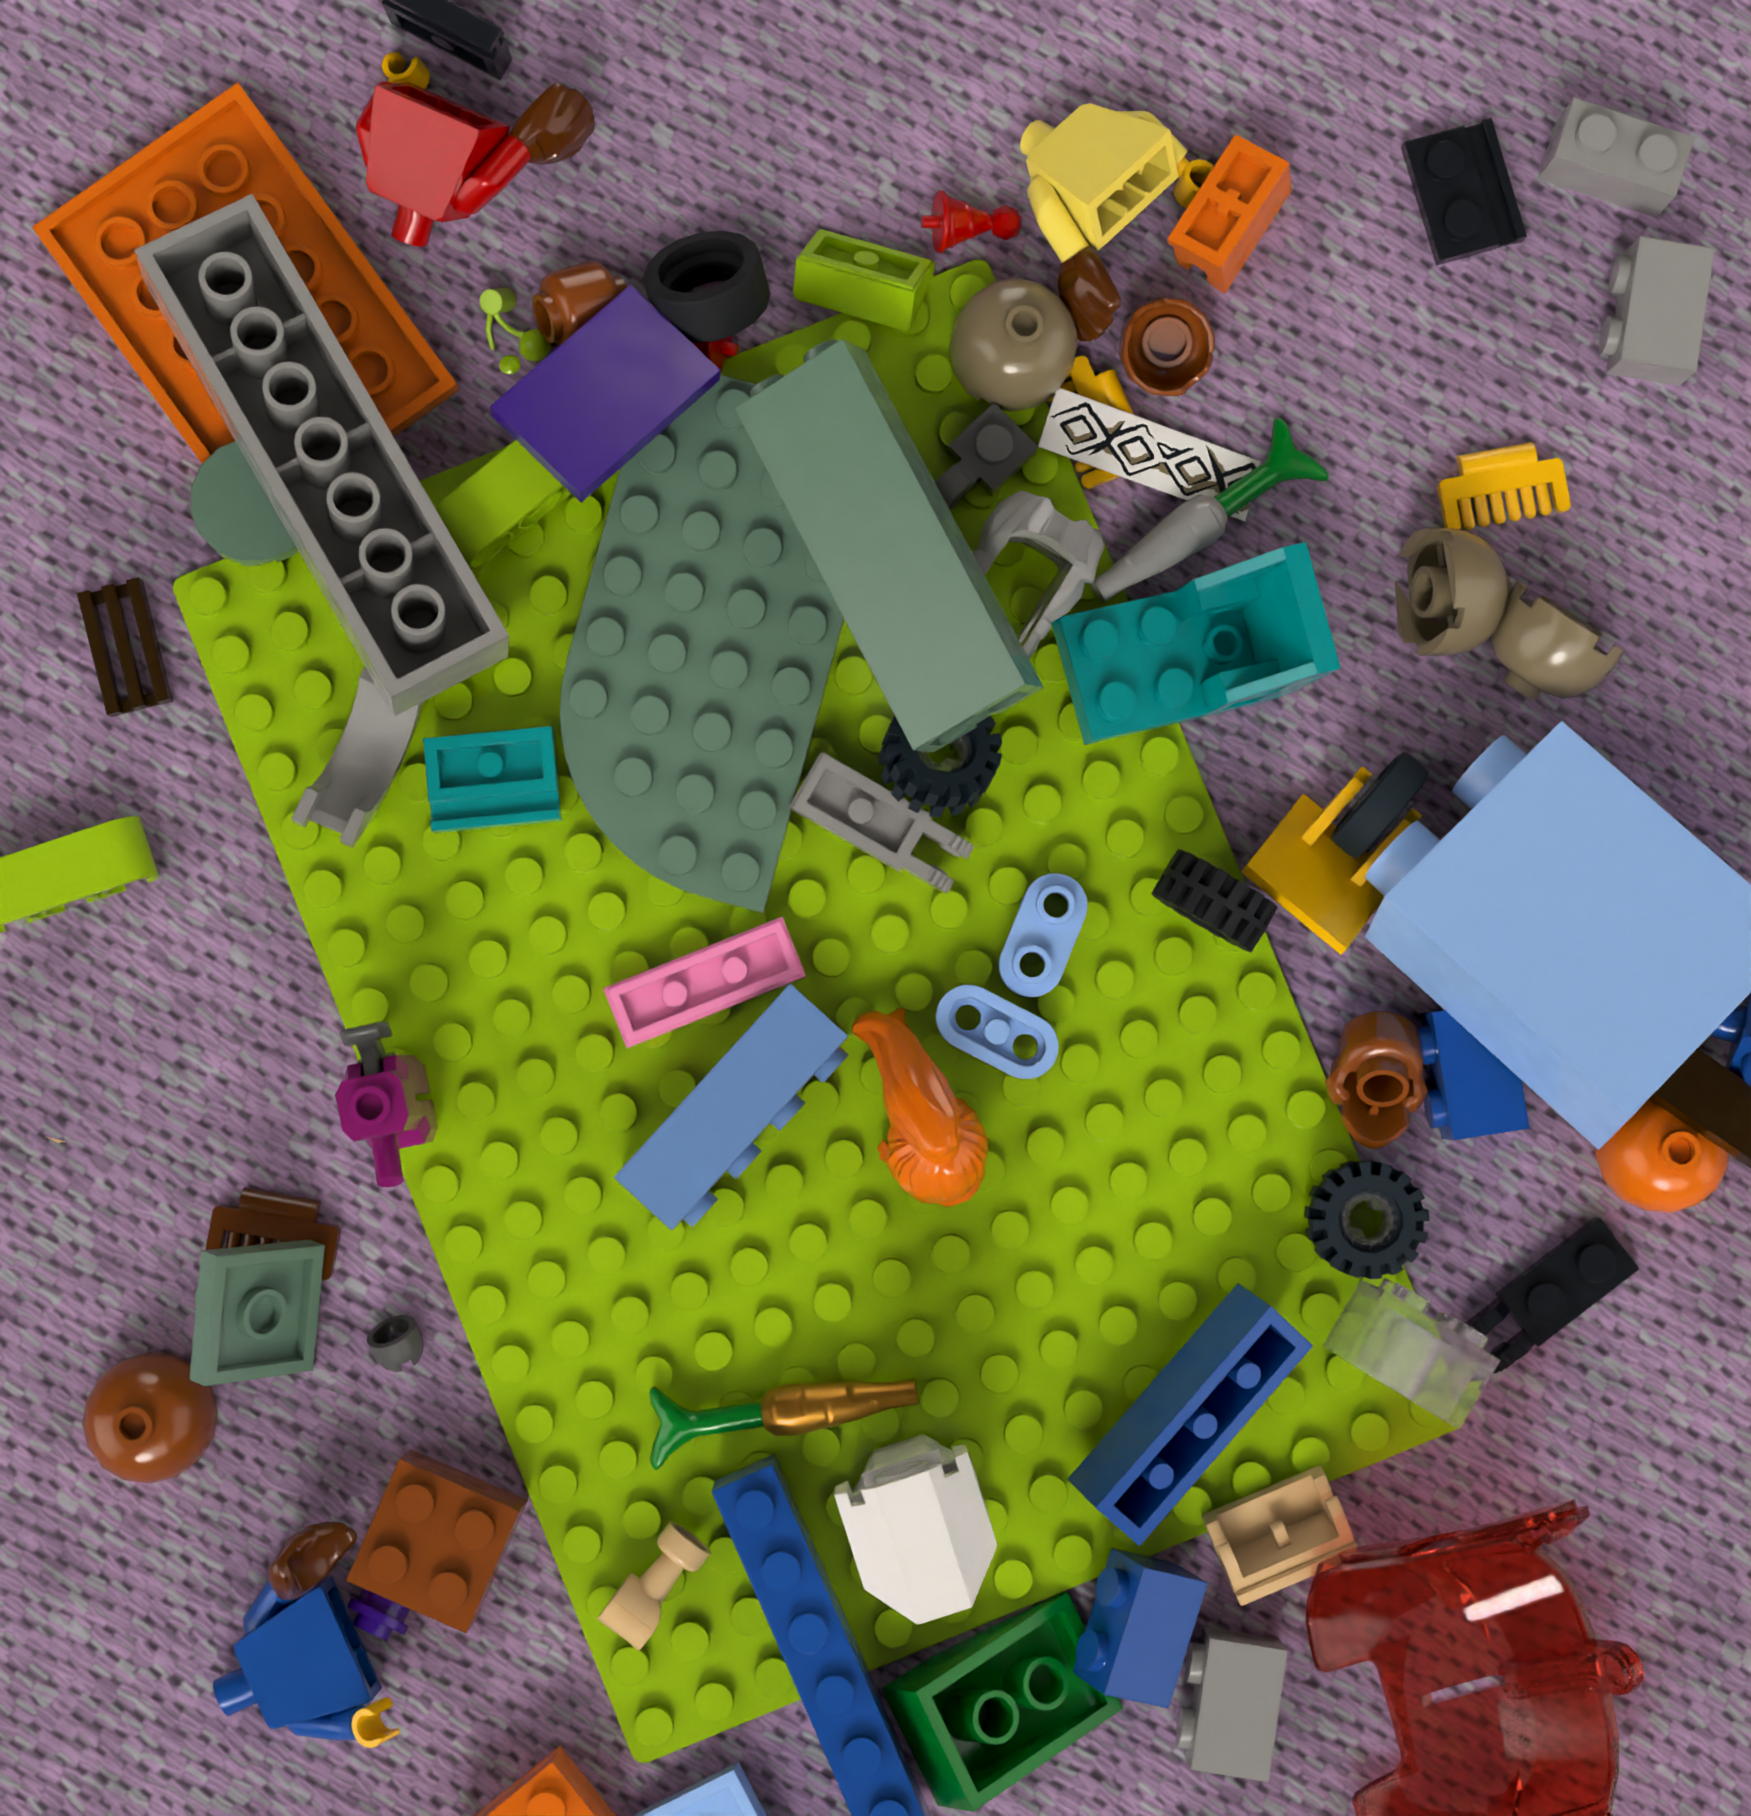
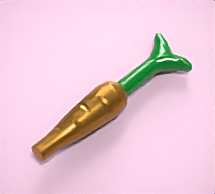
M916 1379L894 1382L843 1381L786 1384L769 1389L759 1402L699 1411H690L678 1405L654 1386L651 1387L649 1392L650 1404L661 1423L653 1443L650 1462L655 1470L659 1469L670 1454L686 1442L699 1436L764 1427L765 1430L774 1436H796L852 1422L891 1408L919 1404Z

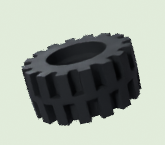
M1182 849L1176 851L1151 893L1152 896L1181 916L1188 918L1191 922L1203 927L1228 943L1250 953L1265 932L1278 908L1271 900L1265 898L1264 895L1250 888L1241 880L1232 877L1224 870L1218 869L1201 858L1199 859Z

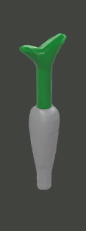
M1277 418L1273 422L1270 450L1266 461L1262 465H1259L1214 497L1198 495L1182 503L1139 539L1110 569L1095 578L1094 582L1090 583L1091 590L1098 600L1105 603L1125 588L1161 573L1210 546L1224 534L1228 517L1268 491L1275 484L1297 479L1328 481V472L1315 459L1294 448L1290 428L1281 418Z

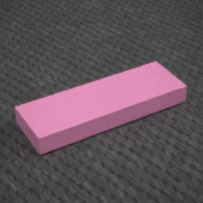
M780 917L607 986L603 990L626 1048H630L805 978L806 974L784 919Z

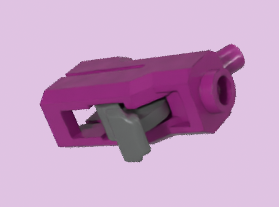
M386 1021L340 1031L343 1044L345 1046L356 1045L361 1059L356 1064L347 1066L343 1081L339 1085L335 1098L342 1131L353 1142L366 1140L367 1144L372 1148L377 1185L379 1187H394L404 1181L399 1149L433 1142L438 1125L433 1101H416L415 1095L431 1093L425 1065L414 1055H396L395 1052H385L381 1039L391 1037L393 1034L389 1023Z

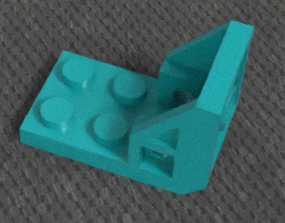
M1306 542L1281 547L1195 578L1173 592L1065 615L1051 623L1084 745L1273 700L1288 695L1341 669Z

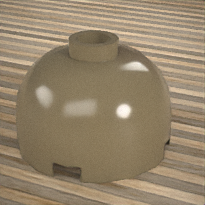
M1012 278L992 282L969 298L954 322L949 344V354L953 372L968 394L979 401L983 398L991 404L994 402L996 405H1000L999 408L1001 410L1015 412L1038 407L1053 397L1055 392L1060 389L1073 369L1078 336L1073 315L1058 294L1039 282Z
M1426 527L1413 532L1403 545L1399 557H1410L1407 564L1409 600L1395 580L1399 636L1404 643H1416L1419 649L1414 653L1419 656H1446L1475 649L1485 643L1496 631L1506 610L1508 594L1512 589V585L1506 574L1504 564L1490 543L1468 531L1453 528ZM1431 618H1445V619H1443V620H1441V621H1437V620H1434V619H1431Z
M1516 581L1508 594L1507 606L1496 631L1491 635L1496 657L1509 669L1503 681L1533 701L1537 699L1541 691L1565 699L1579 697L1596 688L1612 671L1625 653V650L1615 643L1608 653L1596 645L1603 635L1601 632L1544 595L1541 598L1537 597L1534 603L1529 602L1523 598L1529 586Z

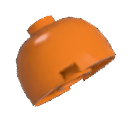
M1650 1099L1599 1150L1596 1148L1595 1153L1604 1181L1620 1199L1642 1210L1666 1213L1676 1212L1700 1204L1718 1188L1728 1169L1729 1153Z

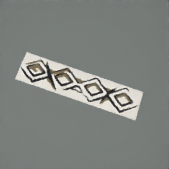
M1061 388L1055 392L1038 447L1187 501L1198 495L1216 496L1257 468L1261 462ZM1250 503L1231 515V517L1246 521Z

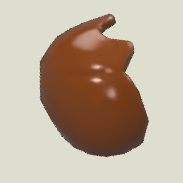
M1158 297L1144 303L1128 317L1122 327L1118 355L1127 377L1145 392L1151 395L1179 396L1186 394L1189 388L1208 373L1213 361L1212 353L1215 347V335L1206 314L1183 298ZM1152 351L1178 356L1173 359L1164 360L1156 357ZM1156 370H1164L1167 373L1162 374Z

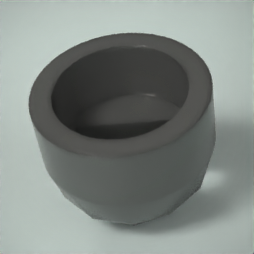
M408 1315L394 1316L384 1320L375 1326L367 1336V1344L375 1360L386 1370L401 1372V1364L411 1360L413 1365H416L423 1353L424 1343L422 1334L414 1318ZM397 1332L405 1333L400 1338L390 1340L391 1336Z

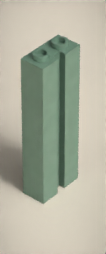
M844 339L839 341L828 340L810 349L803 357L805 363L787 375H774L754 386L750 391L751 398L736 407L735 410L911 748L914 751L934 753L977 727L976 724L994 713L1000 714L1044 687L865 350Z

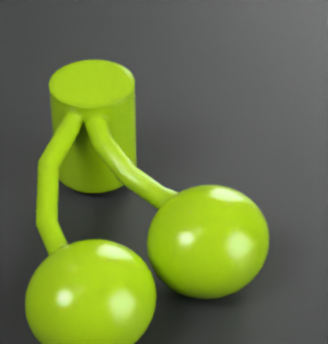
M508 287L485 290L480 296V306L487 313L485 332L490 349H495L491 332L494 316L496 321L507 332L520 338L519 351L525 359L529 361L544 359L550 352L551 344L546 342L539 329H530L526 332L519 331L511 327L500 315V313H506L515 308L517 300L513 290ZM511 354L504 356L499 363L500 370L505 374L516 373L521 365L519 358Z

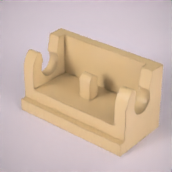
M1320 1465L1201 1515L1223 1572L1240 1606L1361 1556L1337 1495L1333 1496L1327 1477Z

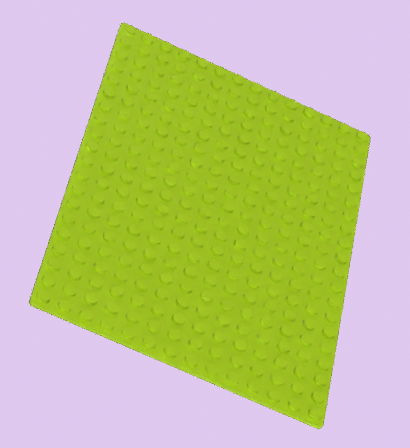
M981 259L972 260L932 276L915 321L909 330H900L839 313L739 353L737 356L725 359L720 375L758 384L774 375L782 374L785 376L804 364V355L816 345L828 340L839 341L844 339L865 350L935 482L950 467L958 463L947 453L948 446L991 405V403L983 398L979 401L966 392L953 372L949 344L954 322L969 298L992 282H995V277L986 261ZM1046 401L1036 408L1015 412L1002 410L1037 446L1039 445L1049 414ZM506 447L421 480L420 483L433 506L436 507L446 496ZM1038 447L1036 454L995 494L991 496L978 483L950 510L972 553L978 548L983 525L1000 502L1021 490L1050 498L1054 509L1074 522L1087 520L1092 528L1098 529L1070 458ZM619 469L582 503L570 494L495 557L482 566L471 570L509 635L508 657L424 701L414 734L399 771L384 800L353 848L341 843L340 837L342 834L313 821H309L307 826L303 827L293 823L291 819L306 787L311 786L322 774L342 737L356 698L359 677L365 667L299 551L292 557L280 562L274 560L270 563H259L261 566H244L225 558L180 576L173 584V592L345 1029L386 1021L389 1023L393 1034L391 1037L381 1039L385 1052H395L396 1055H414L425 1065L431 1093L415 1095L416 1101H433L438 1130L433 1142L399 1149L402 1173L631 1755L637 1762L647 1763L801 1700L711 1492L716 1479L772 1454H775L864 1661L868 1670L871 1671L1099 1577L1106 1567L1111 1548L1151 1556L1207 1533L1201 1516L1205 1513L1318 1465L1324 1471L1328 1482L1459 1429L1465 1422V1413L1404 1265L1401 1266L1403 1270L1395 1275L1389 1273L1382 1275V1279L1357 1278L1331 1267L1326 1260L1321 1259L1314 1250L1316 1247L1313 1241L1307 1237L1305 1228H1309L1308 1218L1304 1217L1305 1206H1310L1312 1196L1309 1193L1313 1185L1318 1186L1323 1180L1321 1176L1329 1169L1335 1170L1341 1167V1163L1348 1161L1356 1162L1360 1161L1351 1137L1341 1120L1339 1108L1328 1095L1325 1083L1326 1077L1266 932L1263 933L1250 953L1196 925L1188 918L1181 916L1172 908L1164 905L1151 894L1178 849L1187 851L1199 859L1201 858L1218 869L1224 870L1232 877L1245 883L1180 724H1172L1084 745L1053 627H1051L1044 639H1040L1035 652L1029 658L1044 688L1004 712L991 715L996 724L990 734L1000 733L1002 745L997 753H1001L1002 758L988 789L972 808L966 804L961 814L951 816L949 808L945 807L941 817H932L931 819L970 842L974 848L967 859L955 857L941 849L940 845L923 834L911 855L926 864L935 865L948 874V877L954 881L948 893L941 892L914 877L904 869L901 872L896 871L794 811L791 813L764 914L680 890L657 879L636 865L610 841L586 809L573 783L561 737L560 700L568 654L616 486ZM1007 542L987 571L985 578L1017 636L1057 574L1058 567L1052 560L1021 542ZM1105 543L1097 565L1095 578L1113 566ZM1085 583L1082 597L1065 615L1128 602L1125 591L1122 590L1105 603H1102L1094 595L1090 583ZM845 619L798 791L821 752L826 753L886 789L893 791L895 782L893 781L885 785L881 777L885 765H879V753L883 746L882 741L893 720L894 713ZM548 726L554 728L562 821L441 833L431 831V807L428 801L423 738ZM953 742L934 753L917 751L923 763L929 768L942 773L954 772L963 765V754L960 748ZM907 794L903 797L909 802L913 799ZM923 804L921 809L930 813V805ZM1053 873L1067 875L1076 880L1083 888L1087 897L1088 907L1086 917L1062 977L1050 992L1034 998L1018 996L1004 985L998 970L999 957L1026 890L1036 879ZM1053 893L1044 899V910L1051 917H1061L1066 913L1067 902L1062 895ZM783 917L806 974L805 978L790 984L848 1035V1038L840 1047L849 1056L824 1083L813 1075L797 1093L806 1103L781 1131L777 1130L771 1123L753 1142L762 1150L761 1153L737 1179L727 1171L709 1190L718 1200L693 1227L682 1220L673 1230H670L623 1187L614 1176L789 984L630 1048H626L603 988ZM1035 953L1024 954L1019 962L1020 970L1028 977H1037L1043 971V960ZM975 985L1044 1019L1051 1025L1058 1039V1055L1053 1066L1039 1077L1019 1079L950 1045L940 1035L936 1025V1010L940 1000L955 987ZM964 1005L957 1010L955 1020L960 1028L972 1030L979 1024L980 1015L975 1007ZM898 1008L906 1009V1023L919 1040L923 1049L948 1079L955 1098L963 1099L976 1112L988 1138V1155L985 1163L984 1178L977 1192L968 1201L951 1207L937 1203H922L902 1189L892 1176L891 1171L887 1168V1163L879 1158L880 1153L877 1147L883 1139L888 1144L887 1133L891 1124L888 1121L889 1117L887 1116L883 1100L882 1077L870 1046L852 1032L853 1023L863 1013L878 1011L887 1015ZM1026 1034L1016 1037L1013 1042L1014 1054L1023 1060L1034 1056L1037 1049L1035 1040ZM352 1045L357 1059H361L357 1046ZM1361 1194L1354 1197L1346 1205L1342 1214V1224L1345 1232L1354 1242L1371 1244L1380 1240L1387 1232V1224L1373 1194ZM1239 1283L1273 1307L1313 1347L1139 1546L1095 1508L1067 1479ZM916 1379L919 1404L891 1408L852 1422L796 1436H774L765 1430L764 1427L699 1436L686 1442L670 1454L659 1469L655 1470L650 1462L653 1443L661 1423L650 1404L649 1392L651 1387L654 1386L678 1405L690 1411H699L759 1402L769 1389L786 1384L843 1381L894 1382ZM924 1434L952 1451L953 1446L966 1445L987 1506L997 1548L972 1608L917 1625L864 1589L834 1491L835 1486L846 1481L849 1482L851 1491H853L865 1470L873 1450ZM673 1521L702 1541L709 1548L711 1554L698 1571L690 1572L683 1569L662 1603V1615L654 1633L638 1651L624 1638L599 1621L597 1617L631 1572L640 1578L663 1553L658 1547L657 1538L668 1523Z

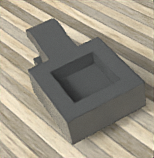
M993 402L948 446L947 453L958 463L950 467L935 483L949 510H952L978 483L991 496L995 494L1036 454L1038 446Z

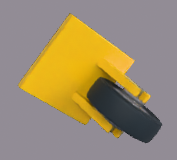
M1403 752L1378 777H1375L1365 767L1361 766L1324 809L1303 793L1241 872L1341 955L1350 946L1384 898V895L1364 877L1382 852L1408 826L1421 818L1422 815L1408 803L1425 783L1429 774L1428 770L1413 756ZM1347 804L1351 806L1339 824L1335 826L1332 821ZM1382 834H1385V837L1368 853L1367 850Z

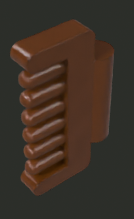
M244 1187L240 1196L239 1207L222 1204L213 1209L206 1250L223 1248L226 1231H228L226 1248L239 1247L241 1233L244 1234L242 1246L256 1245L257 1236L260 1237L259 1245L270 1244L273 1239H276L275 1243L312 1240L325 1245L322 1280H327L334 1273L341 1228L335 1224L317 1221L321 1204L320 1200Z

